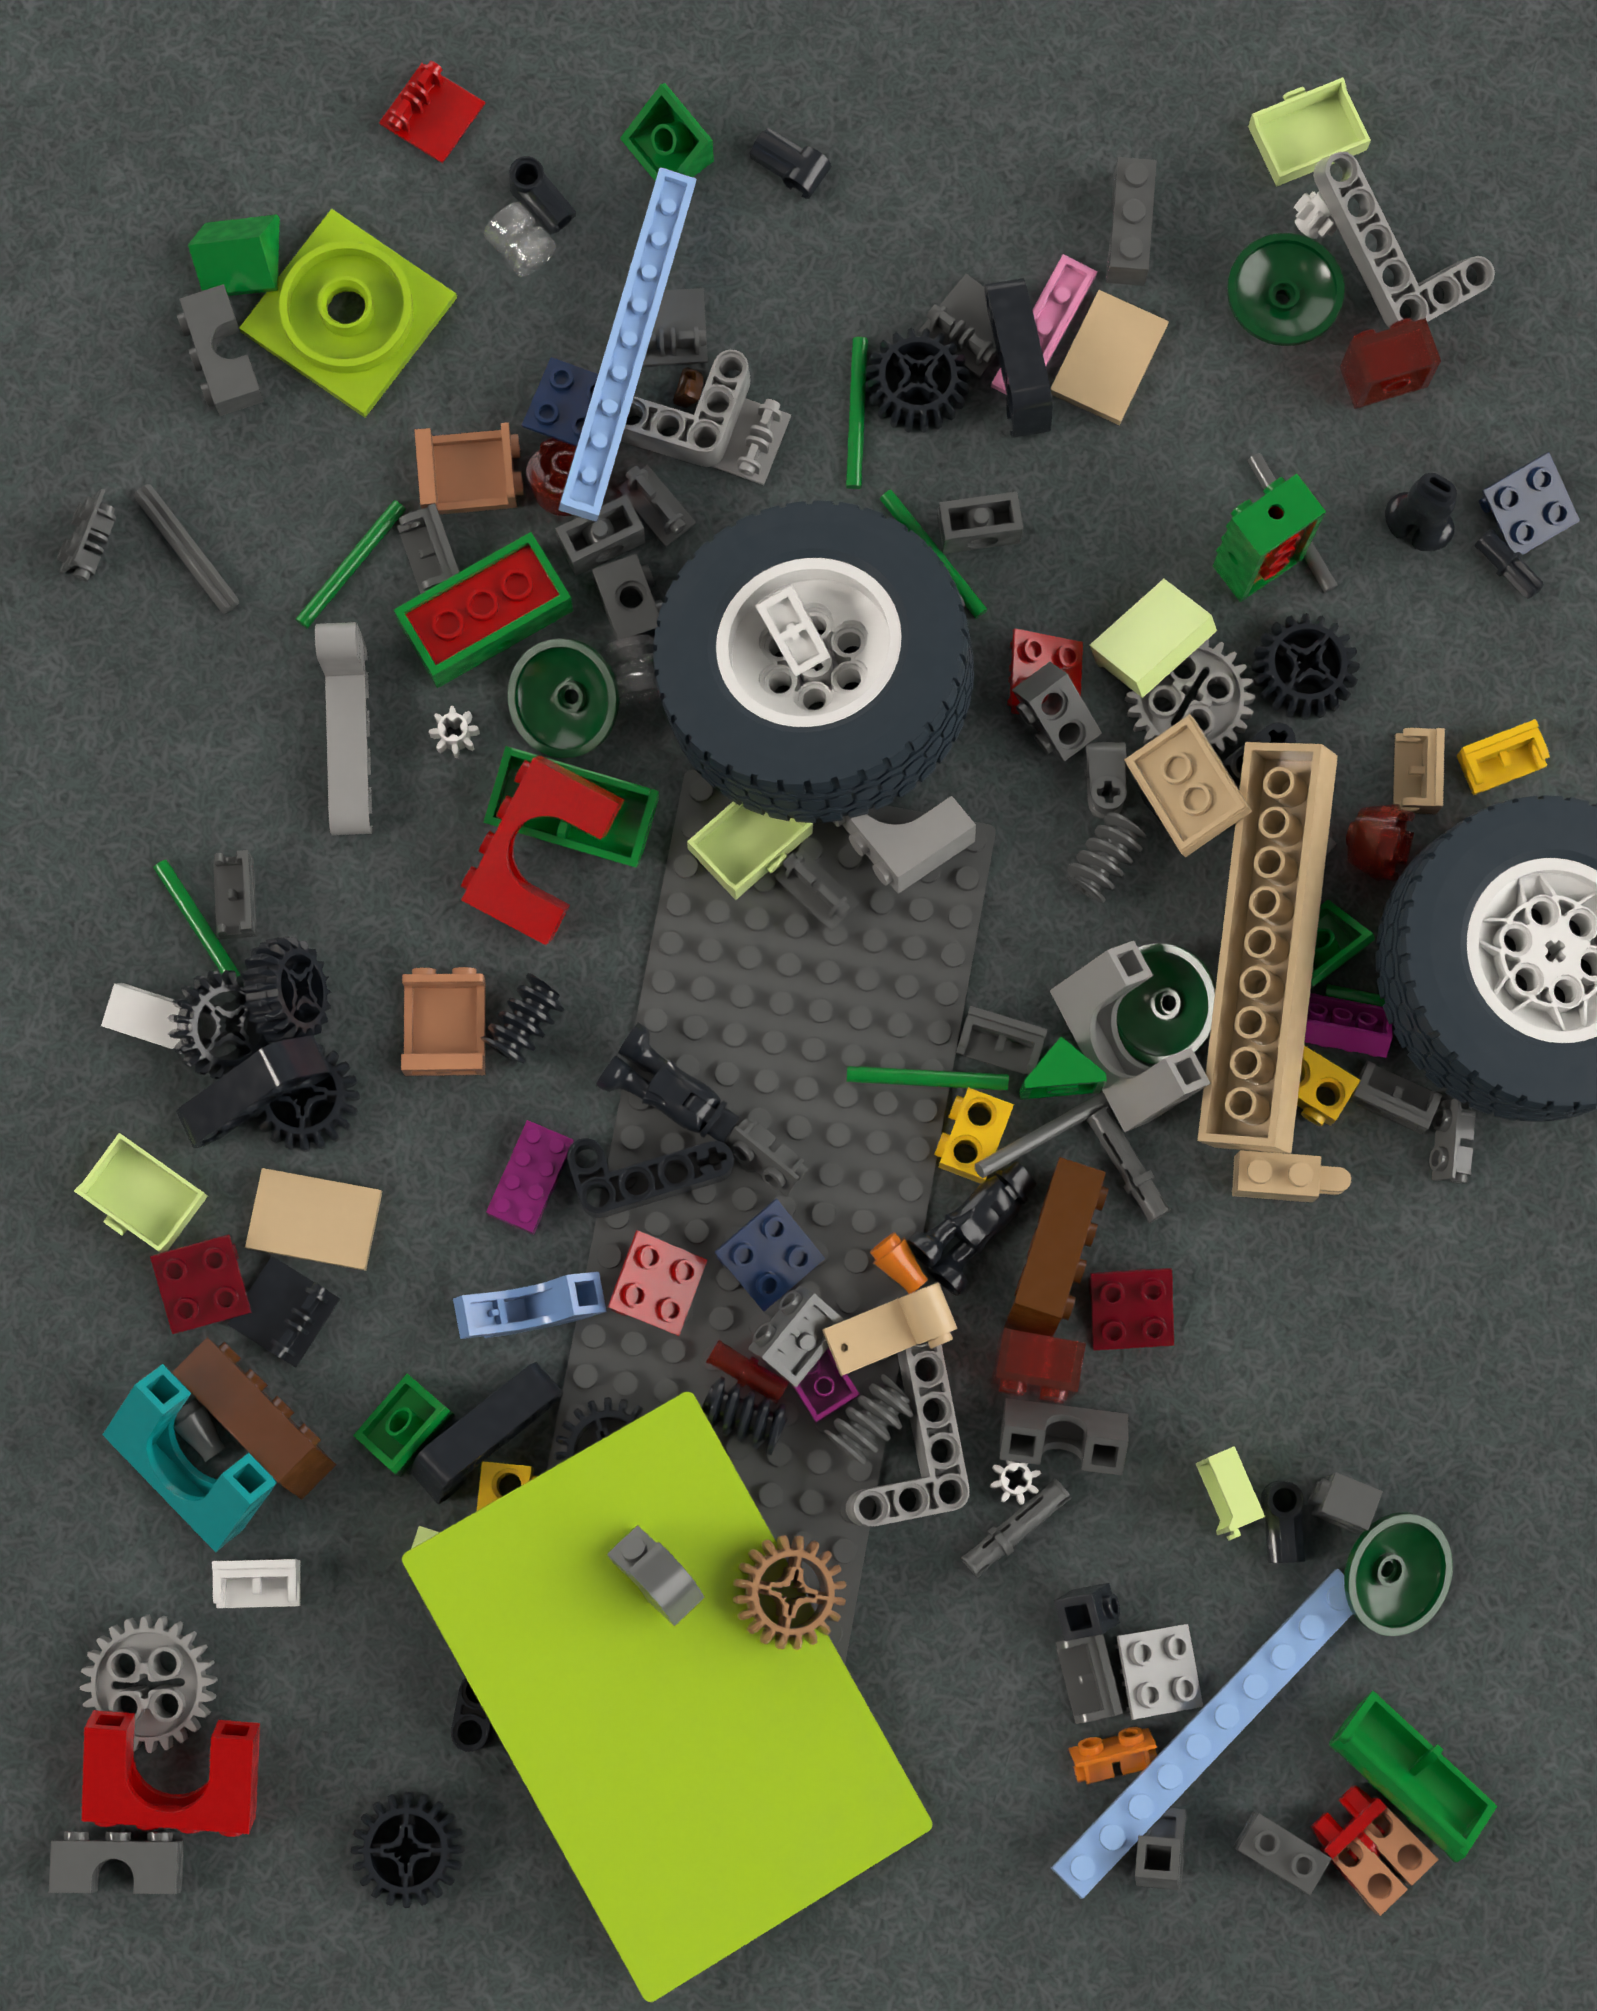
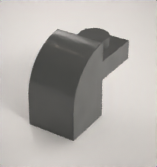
M638 1525L607 1554L610 1560L639 1587L647 1601L673 1626L681 1621L705 1598L695 1581L660 1542L656 1543Z
M1168 1808L1143 1836L1138 1835L1135 1869L1137 1887L1180 1890L1184 1863L1183 1849L1186 1809Z

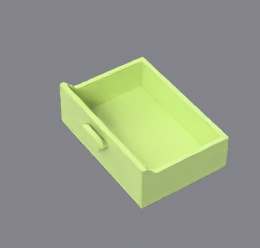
M1344 78L1308 92L1305 91L1304 87L1287 92L1283 95L1285 101L1253 113L1248 126L1276 187L1314 172L1316 164L1322 158L1334 153L1348 152L1354 156L1368 149L1371 141L1347 92Z
M1163 579L1090 644V648L1099 667L1107 669L1143 698L1208 640L1217 629L1210 613L1167 580Z
M732 802L687 841L688 850L729 894L737 900L769 871L773 873L782 865L788 857L787 855L813 833V823L796 822L793 818H790V821L770 818L766 812L763 816L746 809L743 803L739 806Z
M120 1133L85 1180L74 1190L78 1195L108 1215L103 1221L106 1225L122 1236L128 1229L160 1253L169 1250L208 1197L204 1192Z
M1235 1446L1195 1463L1220 1519L1216 1530L1217 1535L1231 1532L1232 1535L1227 1536L1228 1541L1241 1536L1238 1528L1265 1517Z

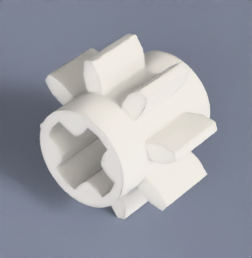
M1312 191L1310 195L1304 193L1295 204L1294 208L1298 211L1295 224L1306 236L1317 239L1321 235L1324 238L1327 234L1332 236L1338 229L1320 191L1317 194Z
M450 706L449 713L443 717L437 713L434 715L438 728L430 729L429 734L433 739L441 738L436 746L439 753L444 752L448 748L452 750L454 757L458 758L459 750L465 747L468 750H474L470 738L471 736L479 735L480 731L478 726H468L472 720L470 711L465 712L462 716L456 713L454 706ZM460 726L462 735L459 737L455 734L448 736L447 728L457 729Z
M1006 1460L1008 1466L1005 1468L993 1465L992 1469L1000 1474L998 1481L990 1484V1488L1001 1487L1004 1491L1001 1502L1004 1503L1012 1495L1016 1496L1017 1502L1022 1505L1025 1500L1023 1495L1025 1491H1029L1032 1494L1038 1493L1039 1490L1031 1485L1032 1478H1036L1041 1472L1037 1470L1030 1472L1027 1467L1028 1463H1014V1461ZM1020 1469L1023 1472L1021 1479L1026 1482L1025 1487L1017 1486L1012 1490L1008 1487L1010 1480L1005 1477L1006 1471L1013 1473Z

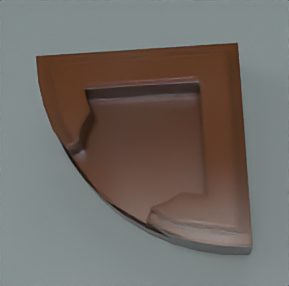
M689 367L682 370L673 398L674 404L687 408L699 401L703 386V375L701 372Z

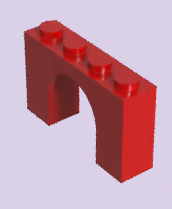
M538 755L531 762L525 760L521 765L514 780L520 785L513 798L507 795L496 815V817L502 820L495 833L489 831L479 848V852L484 854L478 868L471 866L465 875L461 887L466 889L461 901L547 945L553 940L570 904L534 886L520 873L514 858V843L520 828L529 819L539 816H552L560 818L601 840L607 835L624 799Z
M93 1710L84 1727L81 1821L94 1822L95 1825L100 1827H112L117 1824L135 1825L141 1830H154L159 1827L175 1828L182 1833L188 1834L200 1831H214L227 1837L250 1833L256 1818L260 1723L218 1720L211 1736L209 1780L202 1787L190 1793L169 1794L149 1785L136 1768L134 1761L135 1713Z

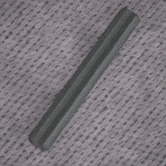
M146 484L134 493L137 503L215 605L224 614L235 609L239 605L237 596L152 485Z

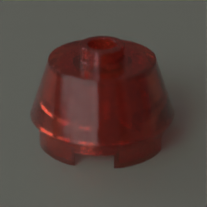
M554 438L542 442L540 450L530 458L526 470L527 478L536 501L544 510L558 516H573L558 509L577 447Z
M1399 804L1363 807L1359 811L1355 822H1351L1347 831L1348 862L1376 881L1382 879L1397 881L1398 873L1394 872L1398 863L1406 865L1413 842L1414 832L1406 830L1407 820L1413 821L1415 817L1414 812L1401 809Z

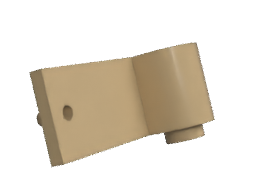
M938 1282L822 1329L838 1371L843 1376L917 1344L928 1342L929 1347L933 1348L953 1340L950 1332L956 1330L957 1326Z

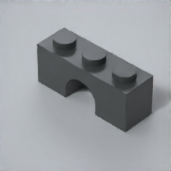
M1118 157L1113 181L1111 208L1113 210L1108 249L1106 283L1145 286L1149 271L1157 160Z
M224 284L180 298L183 313L177 314V318L184 337L192 336L195 347L188 350L196 372L204 371L207 382L200 384L207 406L215 405L219 416H223L264 402L248 354L234 359L222 358L216 354L217 347L224 338L240 333L239 325Z
M1006 1398L1000 1432L999 1460L1040 1465L1043 1452L1050 1449H1063L1076 1454L1080 1458L1081 1470L1123 1475L1129 1441L1128 1414Z
M64 1831L63 1839L51 1841L49 1893H93L98 1891L100 1870L110 1859L121 1860L131 1868L134 1877L133 1894L182 1892L184 1840H173V1832H148L147 1840H131V1832L109 1831L106 1832L105 1840L89 1839V1831Z

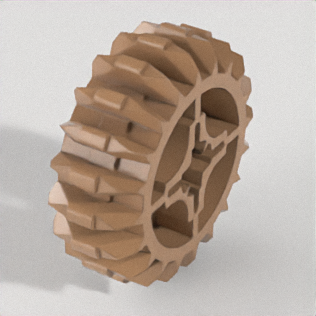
M786 1535L778 1536L777 1550L770 1540L763 1541L762 1548L765 1556L759 1551L752 1549L748 1555L755 1565L751 1566L746 1563H740L738 1567L741 1572L748 1574L747 1580L735 1579L733 1583L736 1587L745 1588V1595L734 1596L733 1602L736 1604L746 1603L748 1607L738 1613V1618L740 1620L754 1618L747 1628L750 1634H754L761 1628H764L760 1636V1642L763 1644H768L774 1635H776L775 1646L778 1649L785 1648L788 1637L793 1649H801L802 1635L810 1645L816 1644L818 1641L814 1629H817L823 1635H828L831 1630L824 1620L827 1618L838 1622L841 1616L831 1610L833 1604L845 1605L846 1602L842 1597H835V1589H844L846 1587L845 1581L833 1582L832 1576L841 1571L840 1565H832L827 1568L825 1565L831 1559L832 1553L824 1551L816 1557L819 1549V1543L816 1541H811L804 1550L803 1536H795L791 1548ZM789 1557L788 1566L784 1567L783 1573L777 1581H761L762 1575L772 1563L781 1558ZM802 1561L807 1563L817 1575L820 1591L811 1589L805 1584L803 1580L804 1569L801 1568ZM792 1581L794 1583L792 1588H797L800 1593L808 1594V1597L797 1596V1598H790L787 1604L785 1602L787 1597H783L781 1592L772 1591L771 1588L788 1587ZM758 1593L770 1596L774 1600L776 1616H779L778 1624L772 1622L762 1610ZM806 1602L818 1604L815 1612L806 1622L790 1628L791 1620L796 1618L797 1610L802 1604Z

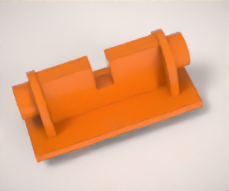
M1130 1727L1120 1731L1118 1736L1106 1739L1090 1737L1081 1740L1078 1746L1068 1748L1075 1765L1073 1767L1077 1782L1085 1781L1087 1785L1114 1778L1112 1763L1119 1762L1122 1774L1126 1775L1144 1770L1157 1757L1155 1749L1157 1746L1149 1728Z

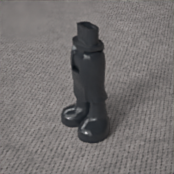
M1426 473L1415 481L1409 492L1394 495L1387 503L1385 509V519L1391 533L1396 538L1403 539L1417 525L1418 528L1412 538V545L1415 549L1420 551H1436L1445 548L1451 542L1455 533V525L1450 517L1455 508L1457 490L1454 484L1436 473Z
M638 1022L625 1039L618 1054L652 1073L654 1077L649 1082L618 1056H614L598 1079L596 1086L607 1092L622 1089L642 1099V1104L655 1107L682 1128L700 1133V1136L703 1138L708 1134L715 1140L724 1142L740 1117L725 1108L728 1103L724 1100L721 1102V1098L709 1086L682 1071L672 1059L667 1061L659 1055L649 1044V1030Z
M1017 1161L1005 1172L998 1170L993 1177L981 1183L959 1208L945 1215V1220L927 1233L919 1231L907 1240V1243L913 1255L921 1263L929 1266L927 1271L940 1285L953 1295L959 1296L965 1290L968 1283L962 1271L964 1266L975 1253L981 1254L985 1245L1016 1217L1022 1207L1021 1204H1025L1028 1201L1026 1195L1036 1186L1035 1180ZM956 1236L960 1241L942 1256L943 1249Z

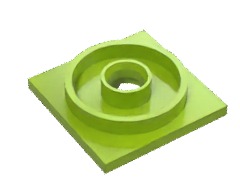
M331 209L278 277V291L266 292L239 329L242 334L366 418L457 299V295ZM342 292L358 293L365 301V310L362 316L351 323H340L332 319L328 314V305L334 296Z

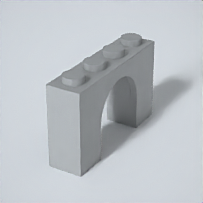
M952 796L918 819L905 824L893 825L882 823L873 819L868 814L851 819L848 815L843 816L841 821H833L837 827L843 825L850 834L849 840L855 851L860 856L866 854L873 862V870L878 879L885 886L890 883L898 894L974 843L976 824Z
M1134 940L1105 951L1050 990L1083 1055L1106 1073L1107 1082L1102 1091L1124 1132L1153 1121L1211 1084L1192 1048L1169 1056L1154 1066L1148 1067L1136 1061L1123 1046L1119 1037L1116 1020L1119 1004L1127 993L1153 976Z

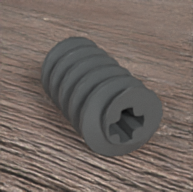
M1113 812L1105 815V825H1098L1094 832L1097 838H1089L1086 841L1085 845L1088 851H1079L1076 856L1078 863H1070L1067 868L1069 874L1067 877L1068 881L1079 892L1100 903L1106 901V898L1099 891L1100 888L1114 890L1115 886L1108 877L1113 875L1122 878L1124 873L1118 866L1119 862L1131 866L1133 860L1127 851L1132 850L1140 853L1143 848L1136 839L1137 837L1147 838V835L1133 822Z
M885 1374L881 1375L885 1388L873 1383L869 1386L873 1400L863 1395L857 1398L862 1411L852 1407H848L845 1410L850 1421L849 1423L839 1418L834 1421L838 1432L837 1435L828 1430L824 1431L846 1456L862 1464L867 1462L862 1451L864 1448L875 1453L879 1450L874 1440L876 1436L886 1441L890 1439L886 1429L887 1425H891L899 1430L902 1428V1424L897 1416L899 1413L910 1418L914 1416L909 1405L911 1402L909 1398Z

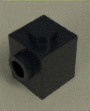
M1110 1583L1073 1589L1054 1601L1064 1641L1102 1635L1120 1623V1604L1117 1596L1111 1591Z

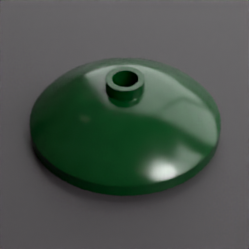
M1293 233L1271 234L1249 244L1233 263L1227 284L1228 302L1238 323L1255 338L1278 346L1305 344L1324 334L1338 317L1345 293L1341 269L1331 253L1313 239ZM1284 294L1288 297L1289 302L1280 304L1275 296Z
M567 638L551 639L538 643L521 656L510 676L507 698L512 721L523 739L539 752L556 758L581 756L601 745L612 731L619 710L617 682L606 660L589 645ZM573 689L576 690L579 695L578 701L576 703L571 700V692Z
M1156 943L1139 947L1138 949L1153 976L1127 993L1119 1004L1116 1020L1119 1037L1123 1046L1131 1056L1151 1064H1157L1163 1059L1189 1048H1192L1194 1053L1198 1052L1210 1038L1216 990L1212 974L1199 957L1178 945ZM1170 996H1173L1176 1000V1007L1173 1010L1167 1004Z
M1398 1512L1378 1519L1370 1525L1368 1531H1364L1359 1536L1346 1563L1344 1589L1351 1612L1363 1626L1381 1635L1401 1636L1416 1631L1433 1618L1448 1594L1452 1579L1453 1560L1445 1535L1436 1524L1427 1518L1414 1513Z

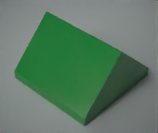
M666 83L660 84L620 137L621 141L654 181H656L660 167L694 177L714 162L713 140Z
M275 214L205 223L188 244L201 290L204 291L224 284L228 296L278 291L280 217Z
M1330 900L1320 905L1310 991L1365 950L1375 940L1374 934Z
M1060 1037L1024 1080L1019 1091L1020 1100L1100 1093L1107 1082L1106 1073L1063 1037Z
M407 1373L353 1436L389 1470L402 1477L414 1463L417 1455L433 1441L455 1414Z

